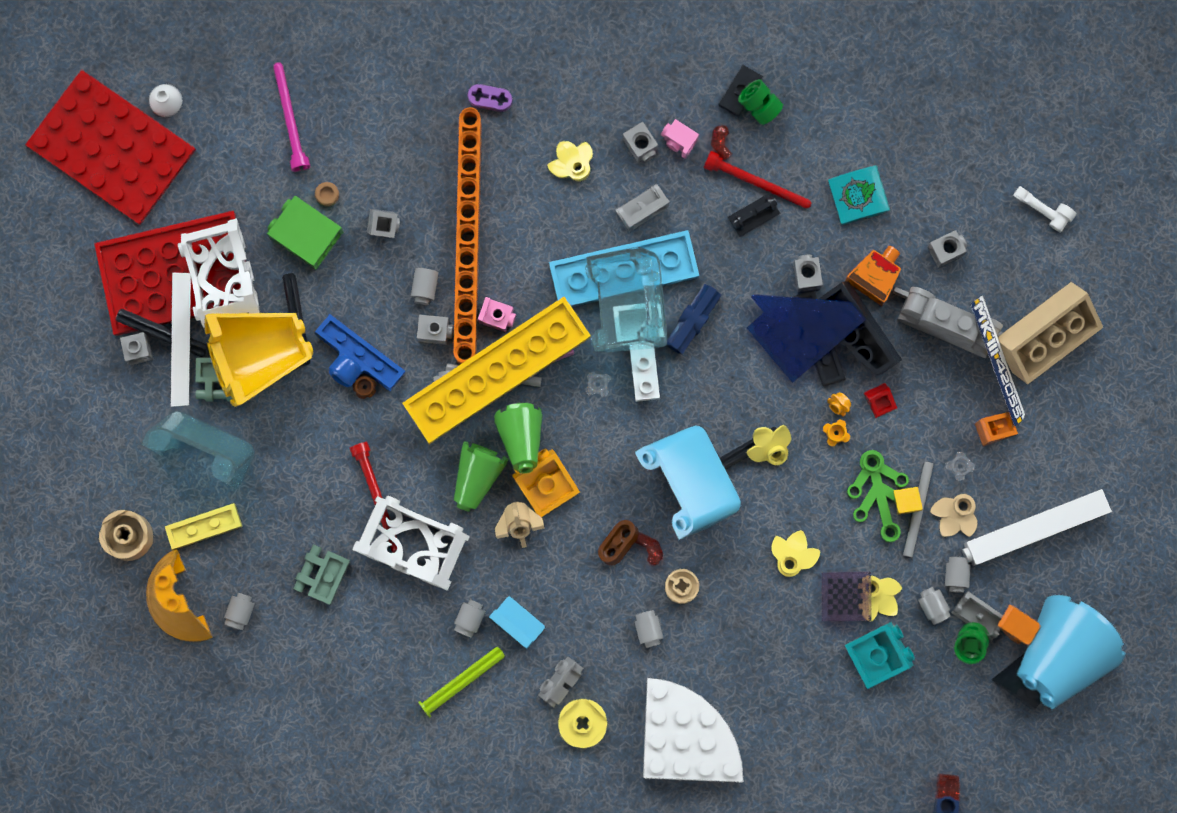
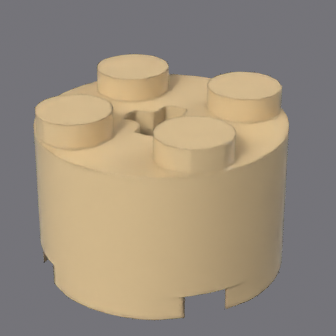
M118 510L109 514L104 519L99 532V541L102 548L111 556L125 561H132L141 558L148 552L153 544V530L150 523L143 516L128 510ZM124 531L130 532L128 540L122 539L125 536Z

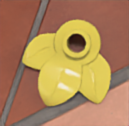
M567 141L560 142L556 149L558 159L550 162L547 165L548 169L559 178L570 177L576 181L585 180L591 170L589 162L593 157L592 148L587 142L580 144L578 147ZM582 166L580 170H574L575 167Z
M781 425L774 432L766 427L757 428L754 431L753 441L756 446H753L746 452L749 458L755 462L768 461L773 465L783 464L787 460V446L791 442L789 429L785 425Z
M802 530L793 533L787 541L776 536L772 543V554L778 560V570L786 577L797 575L801 569L811 568L820 556V550L807 548V540ZM787 560H791L794 563L792 569L785 567Z
M874 576L863 578L858 588H862L863 594H860L863 604H859V609H863L862 615L864 618L872 622L878 612L888 616L897 615L898 606L894 595L902 590L901 585L892 578L880 580ZM867 584H873L875 586V591L873 593L867 592Z

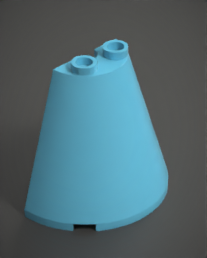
M1062 595L1049 596L1045 600L1037 621L1041 626L1031 644L1028 645L1017 674L1027 688L1031 690L1037 689L1040 692L1041 702L1051 709L1056 708L1117 668L1125 658V652L1121 649L1124 643L1112 624L1083 602L1079 605L1070 602V597Z

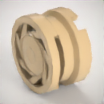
M678 569L668 576L665 582V591L673 602L686 604L696 597L699 591V582L693 572L686 569Z

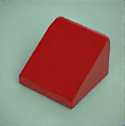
M885 383L864 392L875 418L897 409L892 392Z

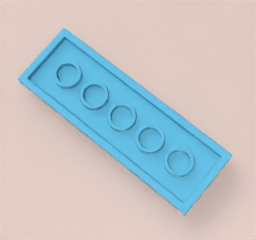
M688 230L549 262L557 300L565 297L571 307L699 278Z

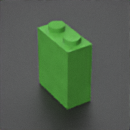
M294 196L292 200L288 199L281 209L283 212L279 218L273 219L269 224L267 235L277 244L317 270L344 231L332 220L297 196Z

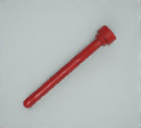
M710 151L703 168L711 172L712 170L718 171L719 169L803 208L811 207L809 199L722 161L723 158L719 157L720 154Z
M362 442L349 449L352 457H355L356 461L360 462L371 496L376 505V497L382 498L368 459L370 457V447L368 442ZM386 509L381 519V523L383 528L388 530L391 527H389L386 522V517L388 518V520H390L388 511ZM389 539L388 542L392 544V546L390 545L391 551L395 553L397 546Z

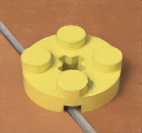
M578 699L571 701L562 709L558 725L562 738L568 744L574 747L586 748L596 745L604 737L607 720L604 710L596 702ZM578 717L582 719L587 717L589 719L587 723L589 728L587 730L584 728L577 729L578 722L576 720Z

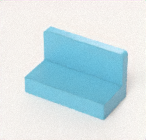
M507 597L497 610L495 609L489 616L526 649L530 647L545 629V626L511 597Z

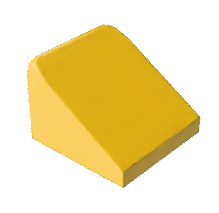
M918 487L894 490L898 515L923 510Z

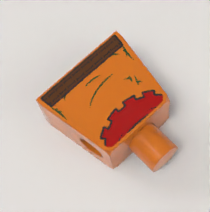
M888 246L882 255L875 250L871 251L848 274L845 281H849L854 288L880 306H883L901 270L899 266L894 264L900 252L892 246Z

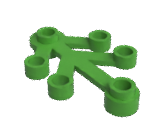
M869 450L861 456L860 466L862 470L854 484L850 485L847 489V495L850 498L852 497V499H857L862 494V486L868 477H871L872 487L860 507L854 510L853 518L857 522H864L868 517L869 509L876 499L883 524L880 536L886 542H894L900 537L901 531L899 526L892 522L886 499L888 497L895 502L894 489L882 483L880 473L894 480V484L899 488L906 486L909 478L905 473H898L885 465L884 458L879 452ZM868 459H875L876 466L870 467L867 463ZM903 476L906 480L905 484H898L897 477ZM852 487L858 488L859 494L857 496L851 495L850 489ZM857 511H863L865 517L858 519L856 517ZM886 529H893L894 536H886Z

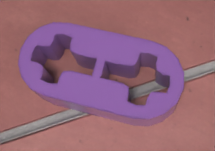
M476 84L468 91L469 102L475 107L498 112H505L511 108L512 96L505 89ZM478 90H480L483 96L489 98H480L479 101H476L472 95L477 94ZM501 95H505V99L508 102H504L503 106H499L498 101L492 100V97L500 98Z

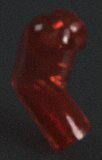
M720 125L712 131L711 147L716 153L720 154L719 156L725 162L733 153L725 145L729 129L725 125Z
M639 532L635 543L647 548L649 555L647 561L649 564L658 565L660 560L663 559V552L659 541Z

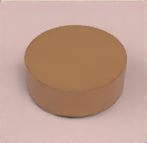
M324 182L316 188L315 197L319 204L328 207L338 201L339 191L333 183Z

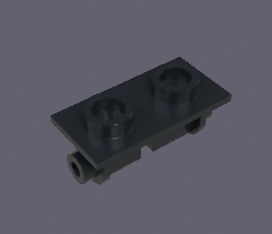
M766 194L727 218L738 236L741 237L778 216L780 212L776 207L778 204L774 197L771 198L769 194Z

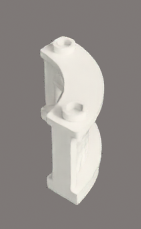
M233 219L223 225L189 234H181V243H178L181 257H186L196 300V306L193 307L196 321L200 320L203 328H205L204 318L207 314L260 313L257 292L253 286L254 277L250 261L245 262L247 258L244 248L246 246L238 220ZM228 233V235L224 236L216 244L211 238L214 236ZM207 239L212 249L208 251L205 246L199 244L202 248V253L196 255L192 249V242ZM224 252L226 257L229 253H233L234 258L228 262L222 257L221 253ZM217 258L225 267L234 270L239 269V273L228 281L225 292L216 289L206 281L208 273ZM196 263L202 264L199 273ZM236 283L241 284V288L239 290L233 288L234 294H231L233 285ZM203 290L206 291V292L209 294V295H207L205 298H204ZM221 300L224 301L223 306H219L221 304ZM214 302V308L207 310L208 304Z
M387 496L386 499L376 497L375 501L377 503L359 542L356 541L352 550L377 562L387 564L391 568L407 575L415 576L426 583L448 590L451 581L448 579L465 540L468 541L470 537L462 533L464 528L453 523L446 526L400 506V501L393 497ZM386 509L394 512L396 515L393 521L388 520L386 517L387 525L391 527L388 530L379 525ZM402 514L414 520L402 523ZM428 526L436 528L440 531H438L433 536ZM419 528L427 541L429 551H419L405 562L402 560V545L395 535ZM378 529L382 534L371 544ZM445 535L454 538L447 554L438 552V548H444L448 545V543L443 544L441 542V538ZM389 539L397 546L395 553L387 551V547L392 546L391 543L387 542ZM430 556L431 561L424 559L426 561L424 566L417 564L419 557ZM439 558H445L442 567L438 573Z

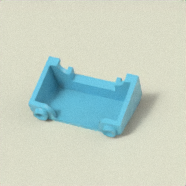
M692 426L644 446L635 452L644 468L652 470L661 466L682 508L672 519L673 529L678 539L705 530L739 511L741 505L740 498L706 431L702 427Z

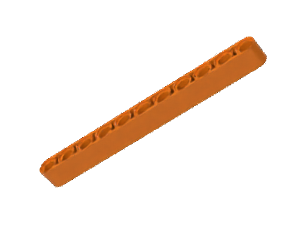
M471 107L462 110L459 116L454 357L460 365L468 360L459 358L461 350L469 349L472 352L470 358L477 353L482 122L478 110ZM468 117H475L477 119L473 125H467L464 121ZM467 140L476 141V145L473 148L464 147V143ZM470 162L476 165L475 169L470 172L463 169L464 165ZM466 186L475 187V191L471 195L464 194L463 189ZM466 209L475 211L471 218L463 217L462 213ZM466 232H471L474 234V238L466 242L461 239L462 235ZM466 255L474 258L470 265L462 264L461 259ZM471 279L473 285L470 288L465 289L460 286L462 280ZM470 302L473 307L469 312H462L460 310L462 303ZM468 325L472 327V332L468 336H462L459 333L462 326Z

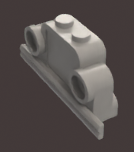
M895 287L893 294L906 299L897 321L983 358L987 357L988 352L974 314L936 299L935 295L922 288L911 287L910 291L907 292ZM991 318L998 337L1003 333L1001 332L1003 325Z

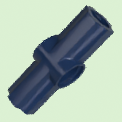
M704 284L692 304H689L678 320V325L670 334L665 345L676 353L683 355L695 335L700 333L702 326L708 321V316L720 300L721 294L713 287Z

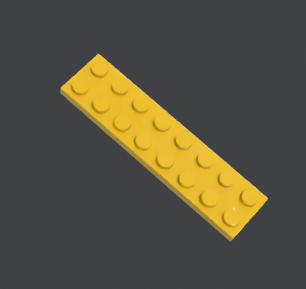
M562 297L402 404L428 443L431 444L590 339L591 335L566 298Z

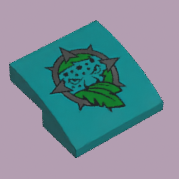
M876 165L828 179L842 225L891 211Z

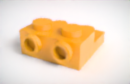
M553 449L539 451L538 465L532 472L522 474L515 470V473L512 474V477L530 505L540 517H543L580 493Z

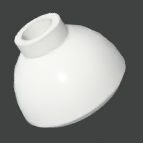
M163 84L153 89L149 96V104L152 111L158 116L170 117L181 108L182 96L175 87Z

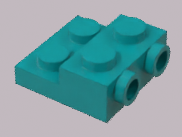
M892 622L845 645L867 689L914 666L912 662L915 660L914 654L909 647H904L901 641L903 633L898 625L893 626Z

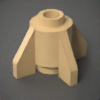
M521 502L511 503L505 508L495 527L496 538L508 537L509 532L512 537L520 539L522 548L527 547L525 537L529 535L531 527L532 531L544 529L543 519L526 504Z

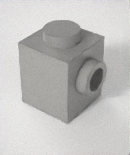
M370 209L367 233L394 238L395 232L399 230L400 219L397 218L398 214L391 211Z
M419 315L418 342L447 345V340L452 339L453 325L449 324L448 317Z

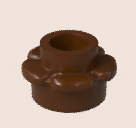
M362 375L354 382L353 390L356 392L357 397L361 399L370 398L376 393L375 387L377 384L373 378Z

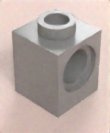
M643 122L623 133V141L637 162L641 160L647 162L656 156L655 152L658 150V144ZM638 140H644L648 143V146L644 149H639L635 143Z
M956 230L930 242L928 245V249L938 268L964 256L967 252L965 249L967 248V243L962 235H958ZM943 244H952L955 252L947 253L943 248Z
M812 255L799 256L798 260H795L793 263L797 292L821 289L823 283L819 257L812 258ZM803 268H810L814 276L806 278L802 275L801 270Z
M144 332L120 338L124 359L129 365L154 360L149 337Z

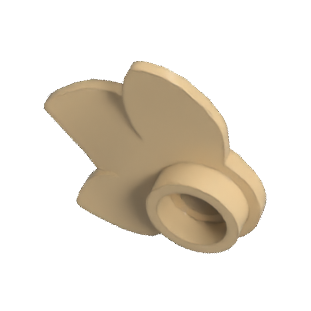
M967 494L957 495L954 499L942 498L930 510V513L941 518L940 533L943 537L952 536L960 530L970 537L977 528V519L974 515L975 501ZM960 502L967 504L965 511L959 509Z

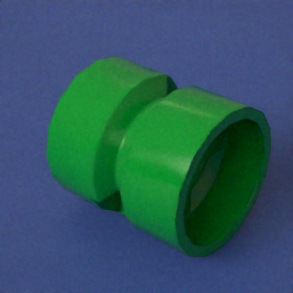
M760 79L753 81L745 87L738 98L739 102L747 111H751V115L761 125L772 121L783 108V103L775 94L770 93L768 86Z
M976 622L967 623L962 626L954 646L958 659L964 663L975 664L985 657L990 641V635L986 627Z

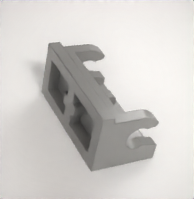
M656 184L615 211L630 232L667 209L670 202Z
M970 592L963 594L951 612L966 624L976 622L985 626L991 641L999 635L1001 629L997 625L1003 615Z

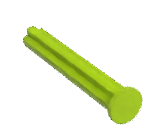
M495 647L423 703L421 701L418 703L429 718L432 717L430 713L505 657L504 653L499 647Z

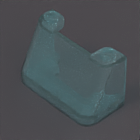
M637 246L586 257V275L598 285L601 329H597L592 336V345L595 348V352L607 353L666 346L667 330L662 277L657 254Z
M180 411L171 412L147 431L141 445L161 456L170 449L179 450L182 442L215 456L211 467L214 477L236 490H239L255 455L254 447L248 441Z

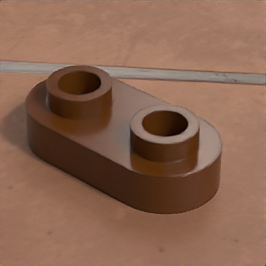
M629 520L618 522L600 545L598 550L599 558L607 565L618 564L638 539V528ZM630 532L629 536L625 538V534ZM616 551V553L612 557H610L611 552Z

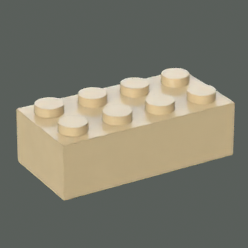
M1070 282L998 336V340L1012 373L1026 384H1029L1101 330L1103 326L1088 293Z

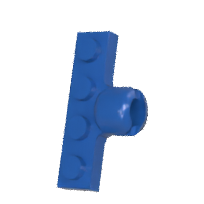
M330 314L315 331V335L338 352V357L329 367V374L336 382L345 387H350L361 374H367L391 391L405 375V370Z

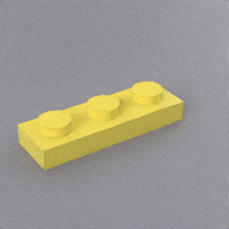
M233 503L165 526L171 548L175 550L243 526L236 504Z

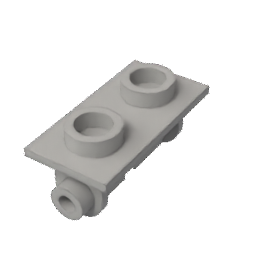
M569 657L561 660L555 668V674L541 685V692L538 696L552 707H555L556 704L559 705L569 692L563 687L564 683L566 682L569 686L573 687L582 675L581 671L584 668Z

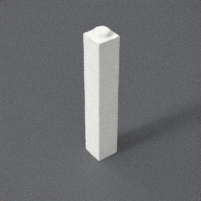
M1101 489L964 543L965 548L962 549L964 558L968 559V563L971 562L975 566L1112 511Z

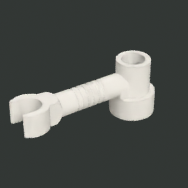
M1021 186L1013 195L1052 220L1049 226L1060 233L1068 222H1072L1077 214L1073 209L1062 203L1054 211L1033 197L1032 194Z

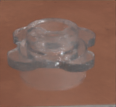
M590 372L587 375L589 381L585 389L586 393L590 396L599 394L601 397H606L609 394L607 387L611 380L610 376L606 373L602 375Z
M958 452L952 461L946 463V469L955 475L957 481H962L968 472L974 471L975 465L970 462L965 453ZM959 464L962 465V469L958 468Z

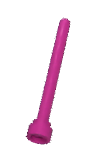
M275 63L274 72L293 152L290 165L293 172L301 171L300 166H303V170L310 168L309 158L305 156V153H302L283 65Z

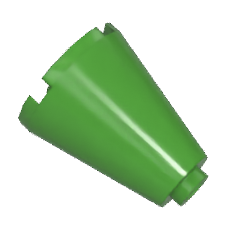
M511 404L506 406V411L501 413L498 410L494 415L495 425L514 470L527 474L532 472L538 465L542 412L539 407L538 410L534 409V404Z
M465 441L461 449L454 501L457 502V507L470 512L471 508L476 509L507 465L509 459L503 456L501 460L495 457L498 454L497 452L478 444L472 443L471 447H469L468 442Z

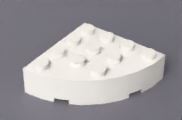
M647 678L643 778L743 782L742 762L737 743L729 726L717 710L701 696L686 687L666 680Z

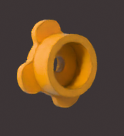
M838 392L837 394H832L831 398L827 399L830 409L835 414H840L844 417L846 415L845 412L848 413L850 411L851 402L844 394Z
M839 419L833 424L827 423L824 425L823 431L827 434V444L833 447L839 442L846 443L850 440V434L847 433L844 420Z

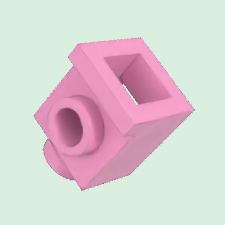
M676 119L672 125L668 123L661 133V136L667 141L666 145L675 152L681 150V157L686 159L699 139L698 133Z
M485 297L478 322L506 332L508 327H513L516 314L513 313L514 309L512 306ZM495 311H501L502 316L500 318L493 316Z

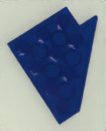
M754 294L751 298L764 313L752 322L747 329L793 383L866 321V319L848 301Z

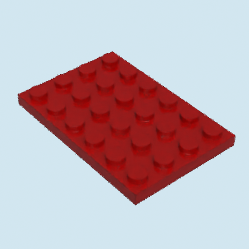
M82 69L25 144L139 225L142 224L196 151L189 143Z
M234 211L94 243L112 330L115 336L138 331L116 321V316L120 309H125L160 325L172 323V274L190 273L186 257H181L178 243H181V234H189L226 224L229 220L236 219ZM228 233L214 236L211 238L216 244L220 239L228 235ZM207 239L192 242V249L196 255L202 253V248L199 244L205 246L208 251L212 249ZM224 252L221 253L222 257L228 262L234 258L233 253H229L227 257ZM217 258L208 273L206 281L216 289L225 292L228 281L239 273V269H229ZM196 263L199 273L202 264ZM192 279L190 289V319L195 318L193 307L196 306ZM234 284L231 290V294H234L233 288L235 290H239L241 288V284ZM203 290V294H204V298H205V297H206L207 295H209V294H208L206 291ZM221 300V304H220L219 306H223V305H224V301H223V300ZM209 303L207 306V310L214 308L213 306L215 303Z

